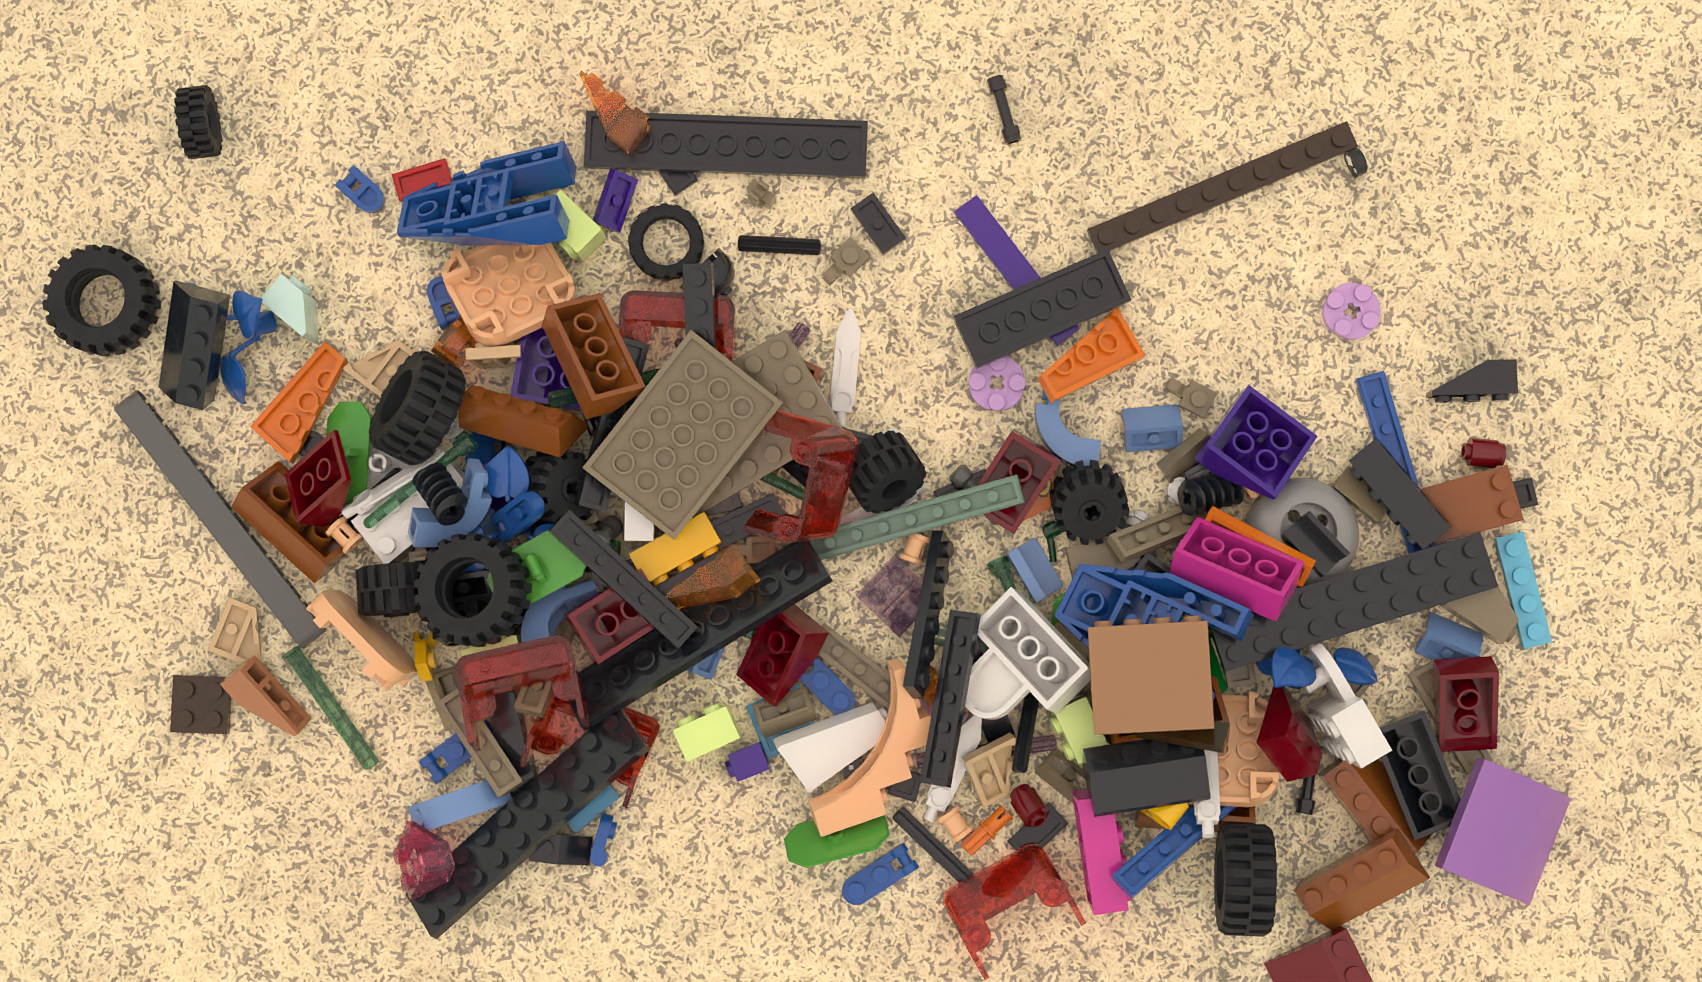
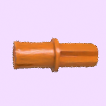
M1002 805L983 823L979 821V826L961 842V846L968 854L973 855L991 838L994 840L996 838L994 835L1013 819L1008 812L1001 817L1006 812Z

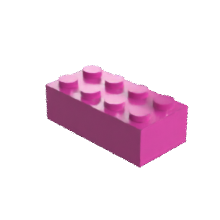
M1197 517L1174 552L1170 573L1276 622L1298 586L1304 562Z
M1088 789L1072 791V799L1088 904L1094 915L1129 910L1128 901H1132V899L1111 879L1112 875L1127 862L1126 855H1123V851L1119 844H1124L1122 827L1119 826L1118 821L1115 819V815H1120V813L1094 817Z

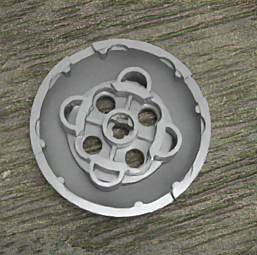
M1302 477L1289 479L1274 500L1261 494L1258 496L1248 512L1246 524L1284 543L1285 540L1281 535L1294 523L1288 519L1289 511L1297 512L1299 517L1310 511L1315 517L1322 515L1325 518V527L1350 552L1347 557L1340 560L1321 578L1312 569L1303 586L1339 576L1346 572L1358 548L1359 527L1351 505L1340 492L1325 482Z

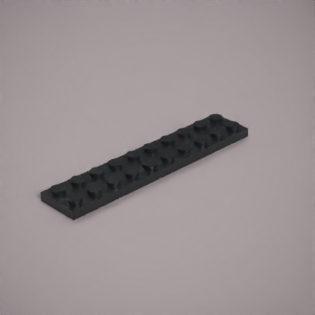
M586 111L584 168L866 179L868 121Z
M1478 532L1296 588L1276 622L1252 612L1254 617L1242 641L1211 627L1209 629L1223 672L1271 658L1279 647H1290L1294 650L1499 586L1481 533Z
M806 534L681 609L680 611L697 628L679 649L675 648L654 628L600 664L592 663L561 682L560 684L580 727L587 731L602 722L610 714H615L831 583L833 580Z
M623 709L615 714H610L602 722L585 732L405 893L431 937L438 939L650 750V747Z

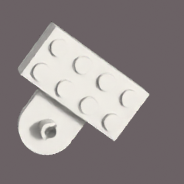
M370 441L367 489L375 486L392 469L401 468L404 470L410 465L374 448ZM438 449L435 453L443 451L445 454L435 463H443L447 471L452 475V479L456 481L457 486L461 489L464 472L448 451ZM412 480L379 500L372 509L351 520L352 524L384 564L400 563L409 555L408 552L415 551L408 534L412 507H429L416 490Z
M1010 587L980 618L978 636L989 649L972 665L965 707L972 714L988 720L999 719L1007 715L1031 692L1047 710L1058 714L1091 680L1090 664L1022 592Z
M1320 643L1310 648L1308 651L1316 668V680L1312 685L1303 688L1310 694L1325 684L1330 693L1307 706L1310 711L1307 717L1314 729H1319L1325 738L1322 740V743L1330 755L1334 754L1336 758H1341L1342 761H1347L1349 764L1363 768L1392 751L1362 698L1355 696L1330 653Z

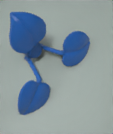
M238 290L234 292L232 300L234 315H227V320H238L243 336L249 340L229 353V357L227 355L221 357L220 373L228 393L239 403L247 404L245 401V372L241 363L236 359V355L254 342L260 341V335L275 332L277 323L272 311L260 312L262 298Z
M505 447L484 469L488 473L486 490L492 496L497 498L505 496L506 502L509 503L512 501L511 497L516 498L521 494L527 493L530 485L529 473L524 461L513 448ZM533 523L519 535L527 534V538L531 540L551 529L554 524H543L534 530L535 523ZM480 525L470 532L485 536L484 530ZM497 531L487 536L491 538L499 537L501 533L500 531ZM476 563L468 566L464 571L483 570L487 567Z
M1279 647L1275 650L1271 659V673L1275 688L1289 686L1293 689H1300L1310 686L1315 682L1316 668L1313 667V662L1309 657L1300 655L1302 648L1294 650L1290 647ZM1346 647L1335 650L1333 653L1334 661L1347 682L1359 685L1377 683V675L1373 667L1360 652Z

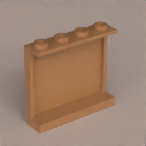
M1201 616L1183 617V622L1171 623V618L1166 617L1154 618V624H1142L1141 619L1124 620V625L1112 626V621L1094 622V627H1088L1094 735L1214 729L1207 621H1201Z

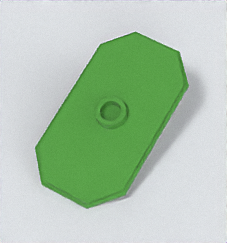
M361 401L339 402L327 418L326 436L333 430H338L351 476V483L344 504H351L353 497L365 491L368 485L369 428L371 427L372 417Z
M549 530L512 550V552L520 555L523 559L521 566L527 567L530 574L528 578H525L527 583L532 584V593H527L526 600L531 601L530 605L582 577L586 568L577 557L548 532ZM489 572L487 582L493 593V579Z
M885 815L822 837L814 824V820L797 824L784 838L788 861L809 868L877 850L890 836Z

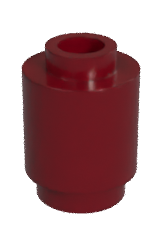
M1469 438L1467 443L1462 445L1461 458L1465 460L1467 466L1485 468L1503 466L1506 459V445L1499 443L1498 440Z
M1022 784L1012 790L1010 793L1011 805L1026 827L1034 828L1044 824L1047 820L1049 809L1035 788L1030 787L1029 784Z

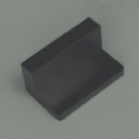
M1310 511L1300 516L1281 535L1293 549L1316 560L1312 569L1320 578L1340 560L1350 554Z

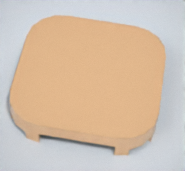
M551 243L543 245H483L463 253L457 248L449 253L450 259L445 264L444 270L441 271L447 292L469 333L477 342L486 346L504 345L542 328L547 306L574 300L577 296L571 274L567 272Z
M323 590L306 608L316 617L313 621L319 628H328L333 624L368 659L370 663L362 671L369 678L374 676L385 689L390 690L397 682L403 687L417 673L413 658L372 616L358 614V603L343 591Z
M1249 691L1248 696L1222 695L1230 722L1229 742L1225 745L1224 753L1217 752L1220 806H1260L1267 802L1276 790L1280 772H1278L1277 768L1256 743L1268 705L1266 700L1259 697L1260 693Z

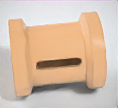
M344 516L335 521L325 533L328 537L332 536L343 547L342 551L344 554L351 552L364 539L361 534H357L352 529Z
M917 533L909 535L904 552L900 554L899 558L922 566V558L926 546L930 544L931 539Z
M958 805L937 819L939 823H943L952 836L951 841L953 843L959 841L974 829L972 825H968L958 812L960 809Z

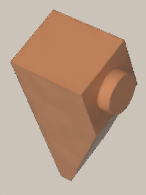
M255 655L234 668L220 683L222 688L239 706L294 737L312 719Z

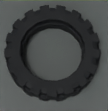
M662 203L659 206H650L647 208V211L641 212L637 216V220L630 227L631 231L630 235H628L630 254L640 270L654 279L671 281L672 279L682 278L683 264H696L702 258L704 237L700 224L691 212L679 205L674 204L673 206L668 205V203ZM664 219L675 220L682 224L688 231L690 238L689 250L685 257L671 265H660L650 260L645 254L643 247L644 234L647 229L655 222Z

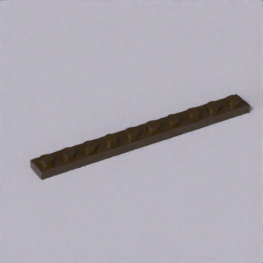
M1346 121L1088 228L1087 232L1096 253L1106 249L1112 251L1340 156L1352 148H1357L1358 145Z

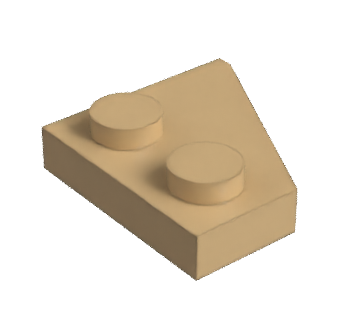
M229 597L207 651L241 664L254 655L261 661L257 607Z

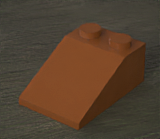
M1508 465L1421 489L1452 526L1436 539L1432 545L1524 520Z

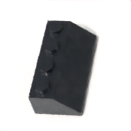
M177 280L173 282L159 388L173 402L204 410L214 401L230 294Z
M1415 710L1379 726L1392 751L1380 758L1413 840L1450 827L1461 799L1425 711Z
M1147 739L1083 749L1082 768L1094 817L1209 800L1211 797L1206 755L1203 749Z

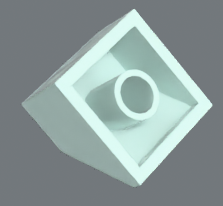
M281 274L261 297L263 299L262 303L302 337L315 344L318 340L316 302L309 295L312 290L293 275L288 279Z

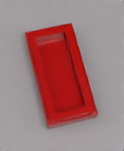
M446 158L391 174L400 202H403L404 196L437 182L438 187L450 184L453 180Z

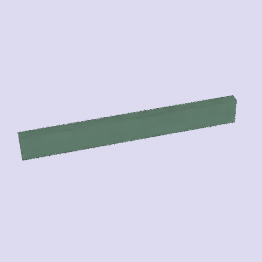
M1013 475L806 534L820 560H824L1026 502L1018 475Z

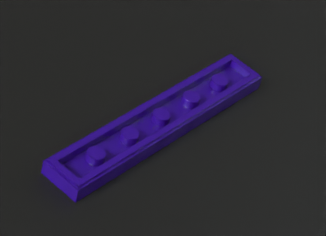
M977 195L954 212L955 216L1013 290L1041 278ZM1076 325L1051 336L1050 339L1058 346L1080 328Z

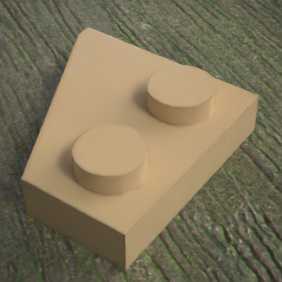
M396 340L386 345L385 348L374 351L353 364L345 365L343 370L381 398L383 390L386 389L389 380L397 372L398 367L405 362L408 356H412L414 351L401 341Z
M476 343L475 348H466V360L480 369L509 367L511 363L516 362V358H521V345L492 347Z
M1011 733L961 757L978 800L984 808L1009 795L1011 784L1009 776L1012 773L1013 763L1011 751L1012 746L1016 743L1015 737Z

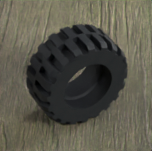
M95 244L86 245L84 251L79 248L70 251L72 257L69 259L64 256L59 259L57 263L60 267L56 271L51 269L48 277L52 278L50 284H44L43 293L48 296L47 300L42 301L43 309L49 312V315L45 317L48 324L55 328L54 333L60 339L65 340L66 344L86 353L110 356L111 353L115 355L124 354L128 347L135 349L140 345L138 340L141 337L146 339L152 333L148 330L150 324L156 325L159 319L154 313L155 309H161V300L156 298V294H159L160 290L158 284L152 280L154 275L149 269L144 267V263L121 249H116L109 245L99 247ZM111 275L120 280L124 289L125 298L122 310L113 321L99 327L89 325L84 321L80 312L82 292L95 278Z
M428 351L414 352L412 356H408L389 380V384L383 390L381 399L375 407V413L372 416L371 427L369 428V439L374 448L407 465H419V463L426 461V458L434 453L436 447L440 446L442 439L448 434L453 420L457 417V411L462 404V396L466 389L464 386L466 379L462 370Z
M461 533L452 535V541L443 539L437 543L438 550L430 549L425 555L428 559L425 564L420 563L417 569L418 572H421L419 580L414 579L413 588L418 589V595L414 596V603L422 609L418 611L421 621L428 622L427 628L432 633L438 634L439 638L468 647H485L487 643L494 645L501 642V636L509 637L515 632L512 627L514 624L521 625L525 618L521 615L523 609L529 610L531 601L526 600L527 593H532V584L527 583L525 580L530 574L527 567L521 566L523 559L518 553L512 552V548L507 544L477 533H468L467 536ZM479 563L485 565L491 573L493 579L492 597L482 612L470 618L464 617L457 611L453 602L454 583L465 568Z
M1225 823L1219 827L1217 833L1214 864V904L1218 931L1227 936L1264 937L1271 933L1274 926L1277 902V862L1273 831L1265 824Z

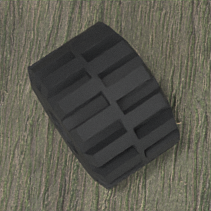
M889 430L884 434L879 432L870 438H865L858 446H854L850 450V454L845 456L843 460L844 465L841 467L843 479L860 506L866 512L872 511V513H880L883 510L887 512L896 506L903 505L906 500L912 498L917 493V489L922 487L924 484L923 479L927 473L923 463L904 435L900 432L895 433V431Z
M539 451L536 452L537 456H530L525 460L530 477V485L527 492H536L545 504L543 516L536 521L537 523L555 524L567 510H571L580 520H587L592 516L590 508L575 505L584 474L583 466L587 462L584 454L566 451L561 457Z
M1083 460L1075 462L1076 468L1072 470L1069 466L1065 467L1062 470L1063 478L1056 476L1053 481L1055 489H1051L1050 492L1051 505L1057 526L1062 533L1066 531L1068 539L1074 542L1079 537L1080 543L1083 545H1089V540H1095L1096 545L1104 543L1103 537L1115 533L1117 527L1120 529L1124 528L1126 524L1124 516H1129L1128 498L1120 476L1117 472L1113 474L1112 467L1104 464L1100 468L1099 462L1096 460H1090V466H1084Z
M387 563L363 566L355 570L358 614L399 617L409 616L410 613H418V611L422 610L420 606H416L414 603V596L418 595V589L413 588L414 579L419 580L421 572L417 571L419 564L425 563Z

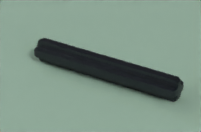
M901 807L893 815V820L971 895H975L983 887V882L905 807Z

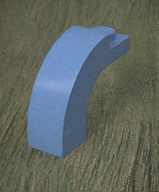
M1043 390L1042 400L1047 402L1046 404L1036 403L1034 417L1037 432L1045 447L1060 457L1062 462L1076 467L1075 462L1083 460L1084 466H1090V460L1099 461L1101 440L1081 438L1070 433L1060 419V399L1051 403Z
M467 459L461 490L462 494L467 497L468 504L465 507L463 518L458 523L448 526L441 525L432 514L430 508L412 507L408 534L414 547H438L437 543L443 539L452 541V535L460 533L467 535L483 520L488 512L492 498L486 490L488 473L484 470L479 459Z
M594 580L579 582L571 588H568L566 585L529 606L521 626V642L525 657L532 669L560 660L555 645L556 630L565 618L563 616L564 613L599 592Z
M485 780L409 806L408 809L416 834L502 806L512 797L509 792L499 799L488 781Z

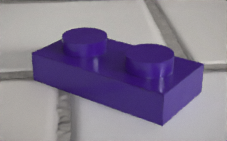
M616 169L609 170L593 217V221L597 225L614 232H621L638 179Z

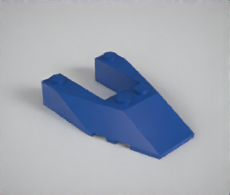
M565 141L480 162L481 168L467 174H465L464 170L453 174V180L450 184L438 187L436 182L404 196L397 228L399 237L462 246L543 245L557 243L567 239L570 221L557 194L510 206L509 202L511 199L557 188L563 189L574 185L577 166Z
M1079 564L1054 615L1088 649V627H1094V622L1112 621V626L1124 625V620L1141 619L1142 624H1154V618L1169 617L1171 618V623L1181 622L1184 616H1201V621H1207L1208 627L1242 641L1254 617L1250 609L1171 573H1154L1135 569L1124 570L1116 569L1115 567ZM1212 691V700L1214 699V697H1215V695H1216L1213 691Z

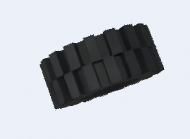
M208 85L178 88L174 98L176 105L174 113L176 114L175 122L176 126H178V137L181 138L180 144L184 148L185 155L188 159L219 156L222 150L221 142H223L219 120L220 113H218V105L215 102L212 89Z

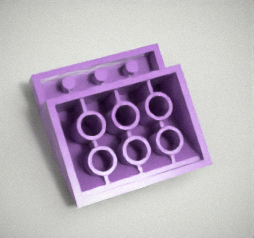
M1477 758L1435 866L1530 905L1571 798L1486 759Z

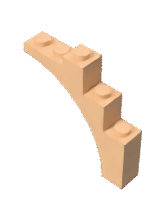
M899 658L887 661L891 680L890 706L885 726L876 745L865 761L847 779L831 790L808 800L814 824L821 837L886 815L884 804L888 803L884 787L912 778L909 767L913 766V761L909 751L926 745L932 714H929L926 708L921 706L919 699H913L903 687L906 666L904 667Z

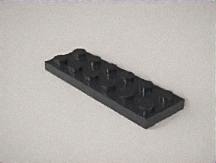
M1106 249L953 316V320L975 369H978L1127 304L1131 301V297L1109 250Z

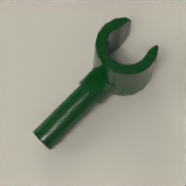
M1051 521L1044 524L1042 531L1047 540L1050 562H1057L1053 538L1061 535V531L1057 526V522Z

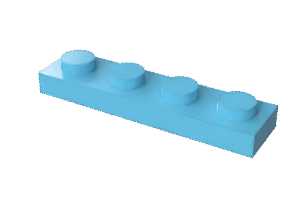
M1524 531L1493 538L1511 608L1519 619L1516 628H1518L1517 632L1522 649L1551 643L1552 639Z

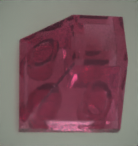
M407 821L403 832L399 836V842L393 850V856L396 865H400L402 872L400 877L403 890H407L409 900H414L448 882L455 869V864L448 841L414 821Z

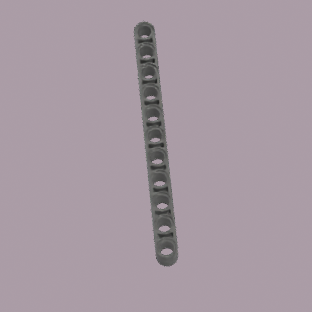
M135 390L116 405L114 410L295 642L304 649L326 632L327 629L317 626L313 621L316 617L306 609L309 606L306 601L302 602L300 600L302 596L288 579L285 580L283 578L284 573L271 557L267 558L266 550L253 534L249 535L248 532L250 530L236 512L234 514L231 512L230 504L219 490H214L215 485L201 468L198 470L196 467L198 466L197 462L184 446L180 447L179 444L181 442L167 424L165 426L162 424L164 420L150 402L148 404L145 402L146 397L139 390Z

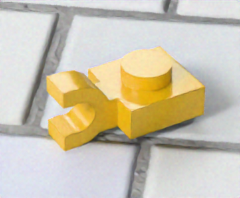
M431 631L427 639H422L419 632H413L415 667L421 682L433 680V668H437L435 652L430 650L436 647L438 641L433 640Z

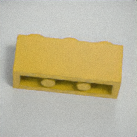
M703 512L692 518L675 540L665 533L629 553V556L637 570L641 568L649 582L653 583L655 587L668 580L667 574L673 570L678 569L680 573L693 566L692 560L698 556L703 555L705 559L718 552L719 548L717 546L722 544V541L707 514Z

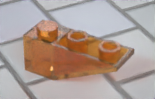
M581 70L579 75L607 137L628 154H631L651 129L647 121L649 117L639 108L635 107L632 110L624 104L627 100L617 91L613 90L610 93L602 87L604 82L591 72L588 76Z
M732 545L730 548L722 550L707 565L699 567L684 582L676 584L665 597L678 609H684L736 598L759 582L760 578L738 548Z

